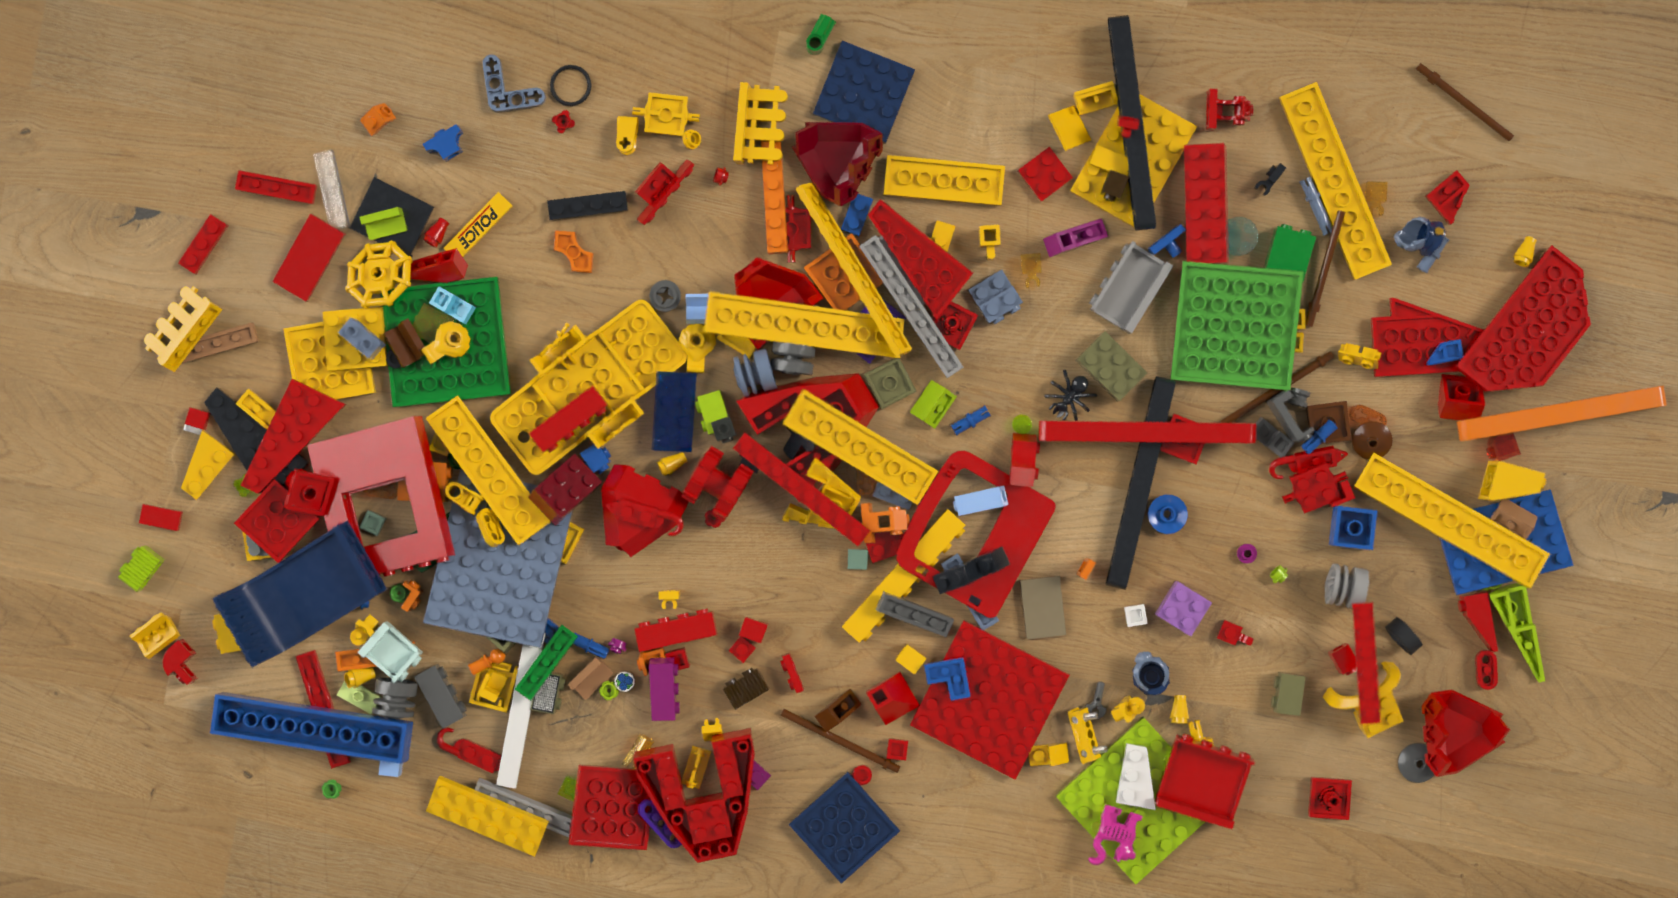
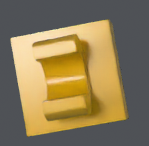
M680 590L659 591V600L664 599L662 608L666 609L667 601H671L673 609H676L677 601L675 599L680 598Z
M715 718V725H709L708 719H705V726H702L704 742L712 741L713 735L723 733L722 725L718 718Z

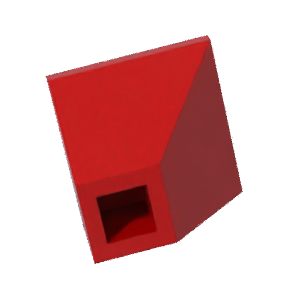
M901 672L866 690L867 696L885 725L920 706Z

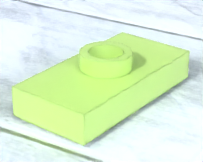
M345 681L337 693V696L369 714H372V707L377 706L373 699L382 697L362 685L355 689L353 687L348 688Z

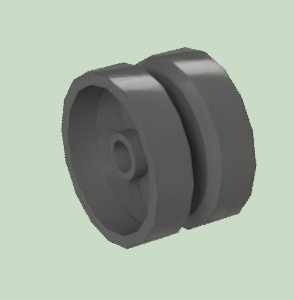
M773 342L772 352L775 355L784 356V359H771V370L790 375H813L814 365L810 362L802 361V358H815L816 347Z

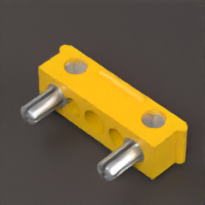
M1076 707L1068 711L1081 763L1085 764L1100 758V753H1106L1108 749H1106V746L1098 747L1091 720L1098 719L1097 712L1089 713L1088 707L1080 709Z

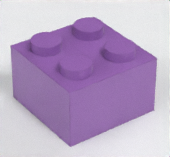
M1175 581L1156 610L1155 615L1187 635L1192 636L1212 602L1180 582Z

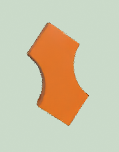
M555 230L554 251L562 252L567 256L571 263L572 272L592 273L594 254L583 250L576 240V232Z

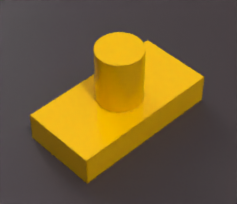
M937 220L931 239L948 252L955 226Z

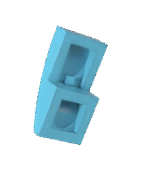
M440 286L429 302L464 324H467L476 308Z

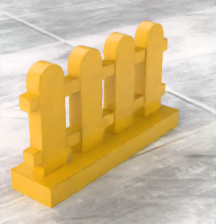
M740 82L733 161L736 164L744 165L746 159L749 164H753V160L768 161V165H773V161H780L782 159L783 153L780 149L775 148V142H781L785 135L781 129L776 128L777 122L785 121L786 113L778 109L779 103H785L788 100V95L784 90H780V86H774V90L760 89V85H754V88H751L749 83ZM750 101H753V107H752V108H749V106H750ZM759 102H772L773 108H758ZM748 121H751V127H748ZM757 121L771 122V128H756ZM746 140H750L749 147H746ZM755 141H770L769 148L755 147Z
M194 286L181 289L180 296L183 300L179 304L172 302L168 307V311L171 313L167 320L160 318L156 322V327L159 329L156 335L149 333L144 338V342L147 345L145 349L149 352L153 350L159 355L157 358L158 363L173 372L178 369L223 310L207 297L201 298L197 294L198 289ZM188 304L195 308L191 314L185 310ZM176 319L183 324L179 330L173 325ZM164 335L171 340L168 345L161 341Z

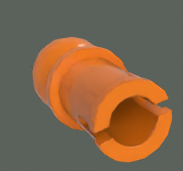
M494 649L489 657L484 654V657L468 664L471 673L476 675L488 667L491 669L492 663H502L505 660V653L501 649Z

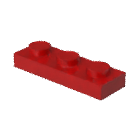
M210 214L178 264L193 274H197L229 225Z

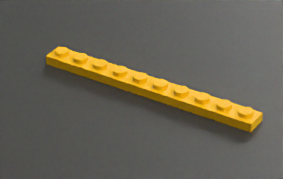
M811 182L797 187L796 191L801 201L805 204L820 233L826 239L831 251L835 254L840 266L847 274L850 283L856 289L871 318L874 319L880 333L889 344L891 351L896 357L912 350L910 344L814 184Z

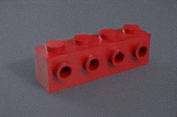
M591 386L528 434L543 453L546 451L551 453L559 447L557 443L562 439L567 441L575 435L573 431L578 427L583 429L591 423L589 419L594 415L599 417L607 411L605 407L608 406V403L596 387Z
M708 608L697 610V614L691 616L687 612L678 614L677 619L670 620L669 617L657 619L658 623L650 624V621L638 623L639 627L634 628L639 652L717 635L713 611L708 612Z

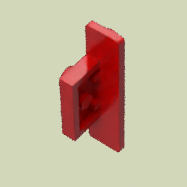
M686 159L679 169L673 173L663 163H658L635 191L636 194L649 204L637 218L640 223L645 225L654 219L655 212L667 203V198L671 193L679 189L680 182L692 173L695 164Z

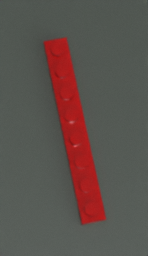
M744 433L733 447L735 451L855 545L859 546L870 532L867 527L747 433Z

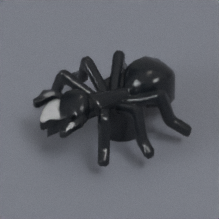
M1063 370L1067 388L1064 389L1054 381L1050 383L1061 390L1064 395L1045 394L1044 397L1063 399L1062 402L1053 403L1049 407V410H1051L1056 405L1053 415L1058 412L1057 418L1063 416L1065 412V416L1062 419L1064 421L1068 416L1067 405H1070L1074 420L1078 421L1073 401L1089 412L1090 409L1078 399L1081 397H1097V394H1081L1088 388L1086 377L1077 376L1070 385L1067 370Z

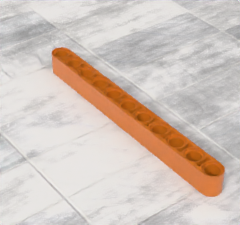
M1657 386L1457 421L1460 441L1661 407L1666 406L1667 401L1664 386Z

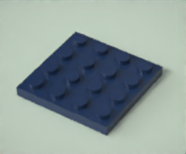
M842 40L813 115L830 122L864 123L883 134V143L886 144L915 69Z
M848 771L789 823V826L841 884L900 832L895 823Z

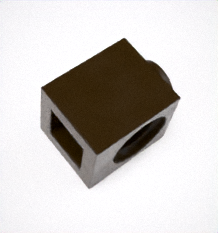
M1110 170L1100 194L1104 195V199L1107 201H1119L1129 176Z

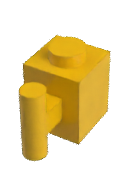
M979 226L980 248H986V259L992 261L995 258L994 247L1001 245L1000 226Z

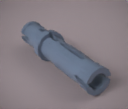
M1310 176L1306 178L1308 187L1305 180H1301L1299 183L1307 197L1305 200L1309 202L1324 236L1328 234L1325 226L1327 225L1330 233L1333 226L1319 197L1321 195L1319 192L1317 193Z

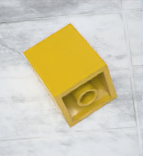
M1488 461L1478 499L1493 501L1540 493L1546 484L1545 473L1501 461Z

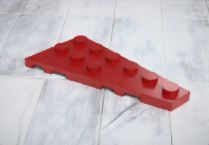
M880 199L868 216L937 320L974 272Z

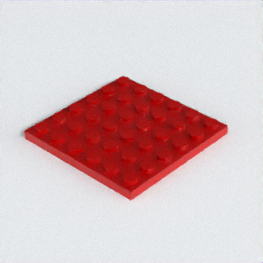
M963 620L943 660L964 657L971 697L951 700L947 681L930 684L910 726L1016 780L1070 674Z

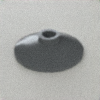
M1413 743L1401 751L1398 758V768L1407 780L1422 783L1434 776L1432 770L1425 763L1427 745ZM1419 760L1423 762L1421 767L1416 765Z

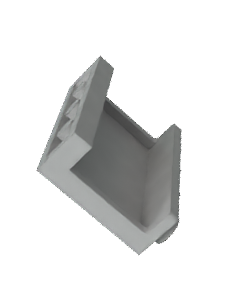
M1134 241L1130 245L1125 244L1120 252L1123 255L1120 261L1115 260L1110 268L1112 274L1109 278L1105 277L1100 284L1101 292L1099 295L1094 294L1089 302L1092 305L1089 310L1128 334L1134 331L1173 267L1170 263L1163 262L1137 246Z

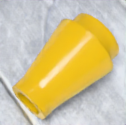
M1526 236L1513 255V262L1521 267H1529V264L1533 262L1537 240Z
M680 452L660 458L661 461L657 462V465L663 476H670L688 461L684 453Z
M372 667L350 669L344 673L347 687H353L354 689L375 678V671Z
M1174 695L1170 714L1171 723L1187 724L1189 714L1186 696Z

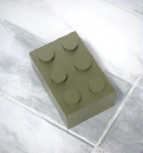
M1106 331L1075 360L1117 402L1147 374Z

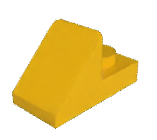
M1067 742L1033 745L1029 753L1030 766H1056L1069 762Z

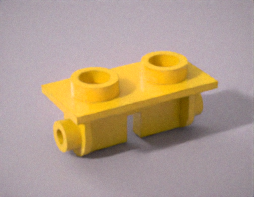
M1349 343L1341 344V348L1338 350L1339 361L1347 365H1361L1365 369H1378V360H1380L1381 352H1378L1377 349L1364 347L1362 353H1359L1360 346Z
M692 746L682 778V784H685L688 788L700 789L711 751Z

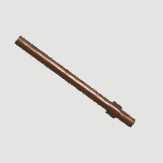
M1422 63L1416 67L1417 71L1428 78V82L1432 85H1437L1507 141L1514 137L1511 132L1440 78L1441 75L1437 72H1432Z
M1338 210L1312 302H1309L1307 308L1309 312L1305 322L1306 326L1313 327L1316 313L1319 312L1321 307L1319 303L1345 216L1344 211Z

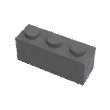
M437 664L416 675L414 678L441 727L445 728L465 717L467 709L464 703L456 697L457 690L452 683L449 684L446 678L448 676L443 666L440 667Z

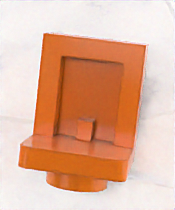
M385 103L373 106L360 121L372 136L376 135L387 123L394 121L396 117L392 110Z
M410 580V582L404 581L402 585L411 592L401 608L409 612L418 607L421 602L419 598L424 591L420 589L421 585L413 580Z
M663 647L640 652L637 665L639 671H643L644 676L649 675L650 658H666Z

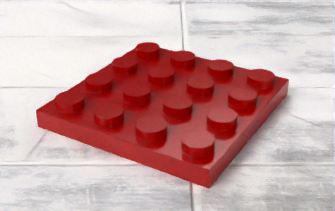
M579 764L568 844L647 850L650 826L639 815L638 806L643 800L650 799L637 778L636 769ZM650 806L645 808V812L650 811Z

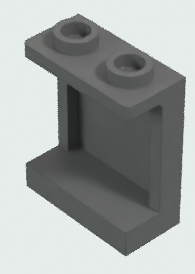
M1290 390L1281 391L1267 400V405L1291 441L1304 442L1312 437L1310 433L1315 431L1314 428L1306 427L1300 430L1284 405V402L1293 397Z

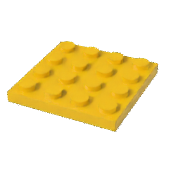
M323 322L283 329L292 379L337 400L376 393L372 367L327 371Z

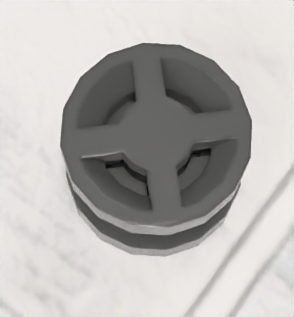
M1292 387L1290 392L1293 397L1287 403L1307 408L1306 401L1311 393Z

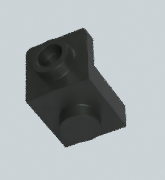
M725 417L711 423L716 440H722L723 444L733 441V436L737 435L730 417Z

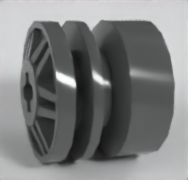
M376 678L375 692L382 694L383 698L373 699L375 704L382 706L372 707V713L393 719L414 717V711L406 708L415 707V703L408 701L407 697L417 696L418 683L406 679L402 682L393 683L391 678Z

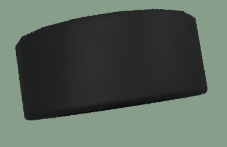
M1398 617L1385 627L1393 640L1409 655L1415 653L1423 645L1414 631Z

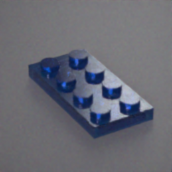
M656 372L652 450L692 452L697 373Z

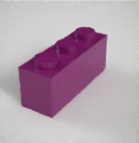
M650 658L649 676L652 721L676 720V715L680 714V702H676V695H679V683H675V676H678V664L674 663V658Z

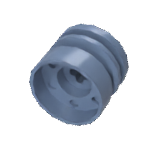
M766 348L754 351V361L752 362L749 361L746 354H743L744 364H741L738 356L733 357L735 378L744 397L749 396L748 387H752L754 395L757 394L758 384H761L764 392L777 389Z

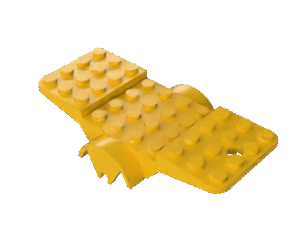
M637 300L587 337L575 325L567 333L547 345L540 354L530 359V362L539 374L491 413V423L528 471L534 475H539L588 437L599 449L644 414L635 401L684 365L687 361V354L682 350L678 340L651 305L645 300ZM591 386H595L608 403V406L605 407L607 410L599 417L594 415L589 419L591 422L583 429L578 427L573 431L575 433L573 437L567 441L562 439L557 443L559 447L551 453L548 451L543 453L531 436L526 443L519 441L518 436L521 432L530 433Z

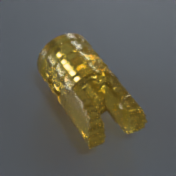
M639 733L638 738H636L635 743H633L632 748H630L624 758L622 765L628 767L633 760L634 752L650 749L654 741L648 736Z

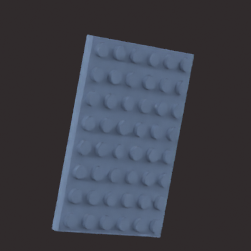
M460 469L457 483L481 495L466 473ZM522 482L530 494L538 486ZM459 488L455 489L454 497L460 494ZM485 500L481 501L475 510L476 514L471 515L452 502L448 526L455 555L449 556V561L437 563L423 623L541 648L572 512L556 526L551 522L520 546H518L497 517L505 535V540L498 547H491L485 542L476 521V515L484 508L491 509Z

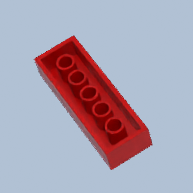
M1225 143L1184 145L1187 261L1229 264Z

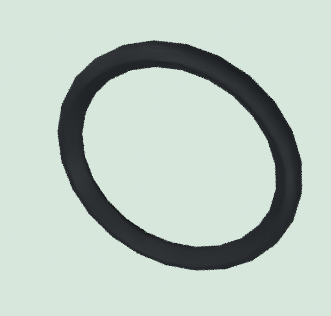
M576 65L560 67L555 71L550 81V90L553 97L565 106H576L583 103L591 92L592 84L589 74L583 68ZM566 69L580 71L587 80L585 95L575 102L563 101L557 96L554 89L556 77Z

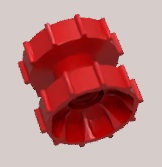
M711 446L689 479L681 497L695 504L703 491L719 499L711 515L724 522L746 488L754 470L741 463L732 477L717 469L724 453Z

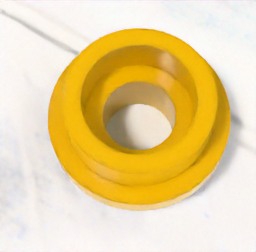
M690 129L684 132L683 143L685 147L692 150L700 145L701 136L697 131Z

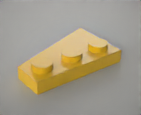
M202 429L181 489L197 500L233 457L234 452Z

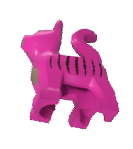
M1105 804L1101 814V825L1093 841V847L1098 853V857H1089V862L1093 865H1100L1104 862L1106 851L1101 845L1103 840H1112L1120 843L1114 855V859L1118 862L1120 860H1134L1136 853L1133 851L1132 844L1136 837V823L1142 820V816L1130 812L1125 823L1121 824L1117 822V816L1121 815L1122 809Z

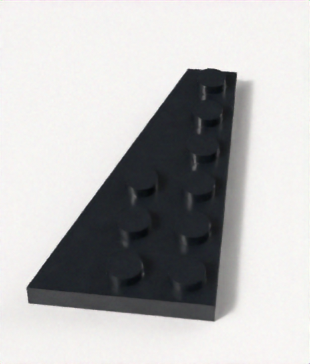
M216 387L204 403L247 471L267 430L236 405V401ZM297 454L275 479L286 488L285 481L287 476L295 469H304L309 462L300 454Z

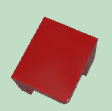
M1348 480L1337 483L1341 499L1328 504L1329 507L1338 506L1355 498Z
M745 617L739 636L762 643L768 623Z

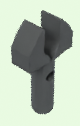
M1100 681L1097 682L1093 702L1090 704L1086 703L1089 713H1092V709L1097 706L1099 711L1097 720L1102 718L1106 712V707H1103L1101 704L1105 683Z

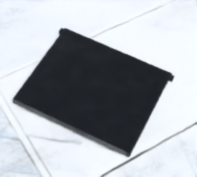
M374 177L352 224H349L348 228L368 237L366 226L361 224V216L400 207L403 210L407 231L378 238L374 241L378 243L395 241L401 250L408 256L413 257L414 248L431 216L434 206Z

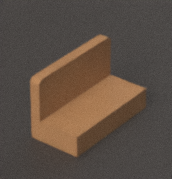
M1505 498L1500 500L1498 508L1492 514L1490 520L1526 540L1533 531L1538 517Z
M597 656L568 686L572 690L575 689L586 700L614 672Z

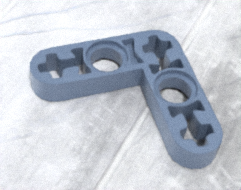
M487 55L484 58L483 71L488 104L493 111L520 110L539 107L545 103L546 95L540 88L506 92L500 59L495 55ZM491 59L497 62V65H494V71L496 73L499 72V75L492 74L491 67L487 66ZM494 78L500 80V86L497 89L490 87V81ZM535 92H537L539 95H542V98H539V102H536L534 99H529V104H526L527 99L524 95L525 93H528V97L535 96ZM515 95L522 96L523 101L520 105L512 103V98ZM505 96H508L510 107H507L506 103L500 104V108L493 105V102H496V98H499L500 101H507Z

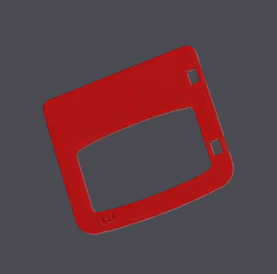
M965 450L956 451L948 457L920 501L898 546L896 560L902 569L937 588L932 576L940 573V571L917 559L914 553L922 533L945 491L963 468L996 487L1004 485L1008 505L1002 507L996 523L977 557L987 551L1003 546L1010 565L998 572L981 577L969 585L945 593L988 618H994L999 613L1056 509V504L1053 500L1029 486L1010 485V475ZM918 565L928 570L925 576L915 571ZM971 595L981 600L978 606L968 601Z

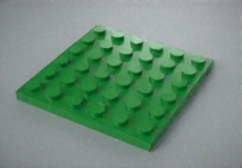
M498 277L410 286V288L407 287L393 302L392 306H382L385 332L397 327L402 321L409 319L425 347L435 341L436 331L439 329V326L449 321L461 324L467 329L470 337V347L461 357L454 358L444 355L430 364L426 356H424L421 360L404 368H392L388 365L393 407L448 402L457 395L461 400L511 394ZM439 286L476 307L467 324L462 323L429 303ZM393 288L392 290L388 291V294L390 295V293H391L395 288ZM386 341V349L388 353L391 350V348Z

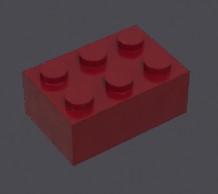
M573 454L540 483L528 498L556 526L589 497L602 481L576 454Z

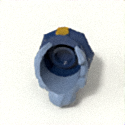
M1415 217L1407 222L1402 230L1395 233L1393 238L1398 247L1404 248L1407 251L1419 250L1421 256H1431L1441 246L1446 231L1443 223L1440 221L1430 222L1429 219L1424 217Z
M1139 652L1135 657L1136 665L1132 669L1134 685L1145 695H1159L1163 693L1170 683L1169 667L1160 657H1152L1151 652Z

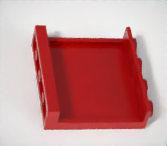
M1183 733L1181 736L1177 734L1154 800L1155 804L1158 807L1233 830L1235 824L1234 816L1251 766L1255 765V762L1248 753L1240 751L1238 754L1232 752V749L1221 745L1219 748L1213 746V743L1202 739L1200 742L1194 740V737Z

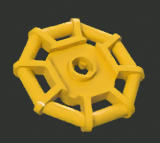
M392 240L386 243L365 244L363 250L351 262L347 263L346 292L350 293L361 304V307L365 309L374 306H392L393 302L402 292L411 286L412 257L408 256ZM376 251H384L383 254H374ZM394 253L399 259L393 261L390 256ZM365 258L367 259L365 264L359 265ZM403 266L402 278H398V268ZM356 270H358V280L355 281ZM380 270L382 274L377 278L374 275ZM395 283H399V285L389 295L388 291L392 290L395 287ZM361 286L366 289L364 296L357 290ZM382 293L384 297L371 299L373 294Z

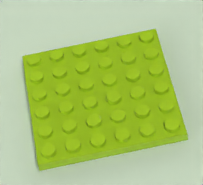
M1144 717L1138 720L1108 748L1106 753H1102L1100 758L1094 760L1056 795L1058 800L1093 838L1096 837L1101 825V814L1105 804L1122 809L1121 815L1117 816V822L1121 824L1125 823L1130 812L1142 816V820L1136 823V837L1132 844L1133 851L1136 853L1134 860H1120L1118 862L1114 859V855L1120 843L1112 840H1103L1101 842L1107 854L1135 884H1138L1206 822L1158 807L1156 804V810L1116 803L1126 743L1147 747L1154 800L1172 750L1171 746Z

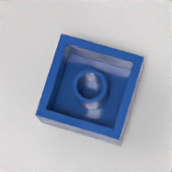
M1342 506L1333 507L1329 545L1373 550L1377 510Z

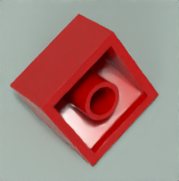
M1442 374L1438 398L1439 418L1462 421L1481 417L1485 408L1483 389L1467 377Z

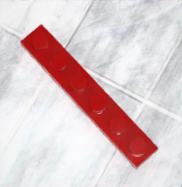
M1373 602L1352 603L1360 724H1381Z

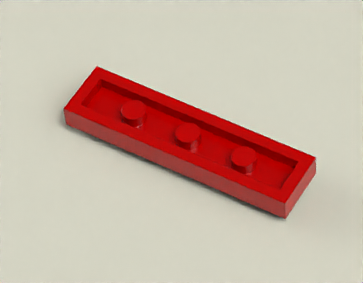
M238 170L235 190L314 205L317 185Z

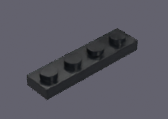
M626 191L547 200L550 221L628 211Z

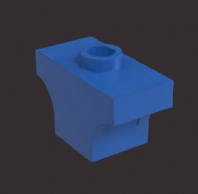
M455 124L447 130L441 129L434 134L435 137L423 143V146L429 153L438 152L442 159L447 162L463 152L459 145V138L464 133Z

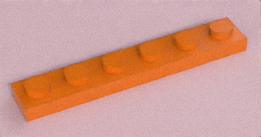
M761 141V147L769 148L770 141ZM775 142V148L780 149L781 152L782 142ZM783 159L773 161V165H768V161L762 160L767 253L769 255L788 253Z

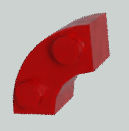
M1013 433L1010 485L1033 487L1034 480H1038L1039 468H1036V454L1040 452V442H1037L1035 434Z

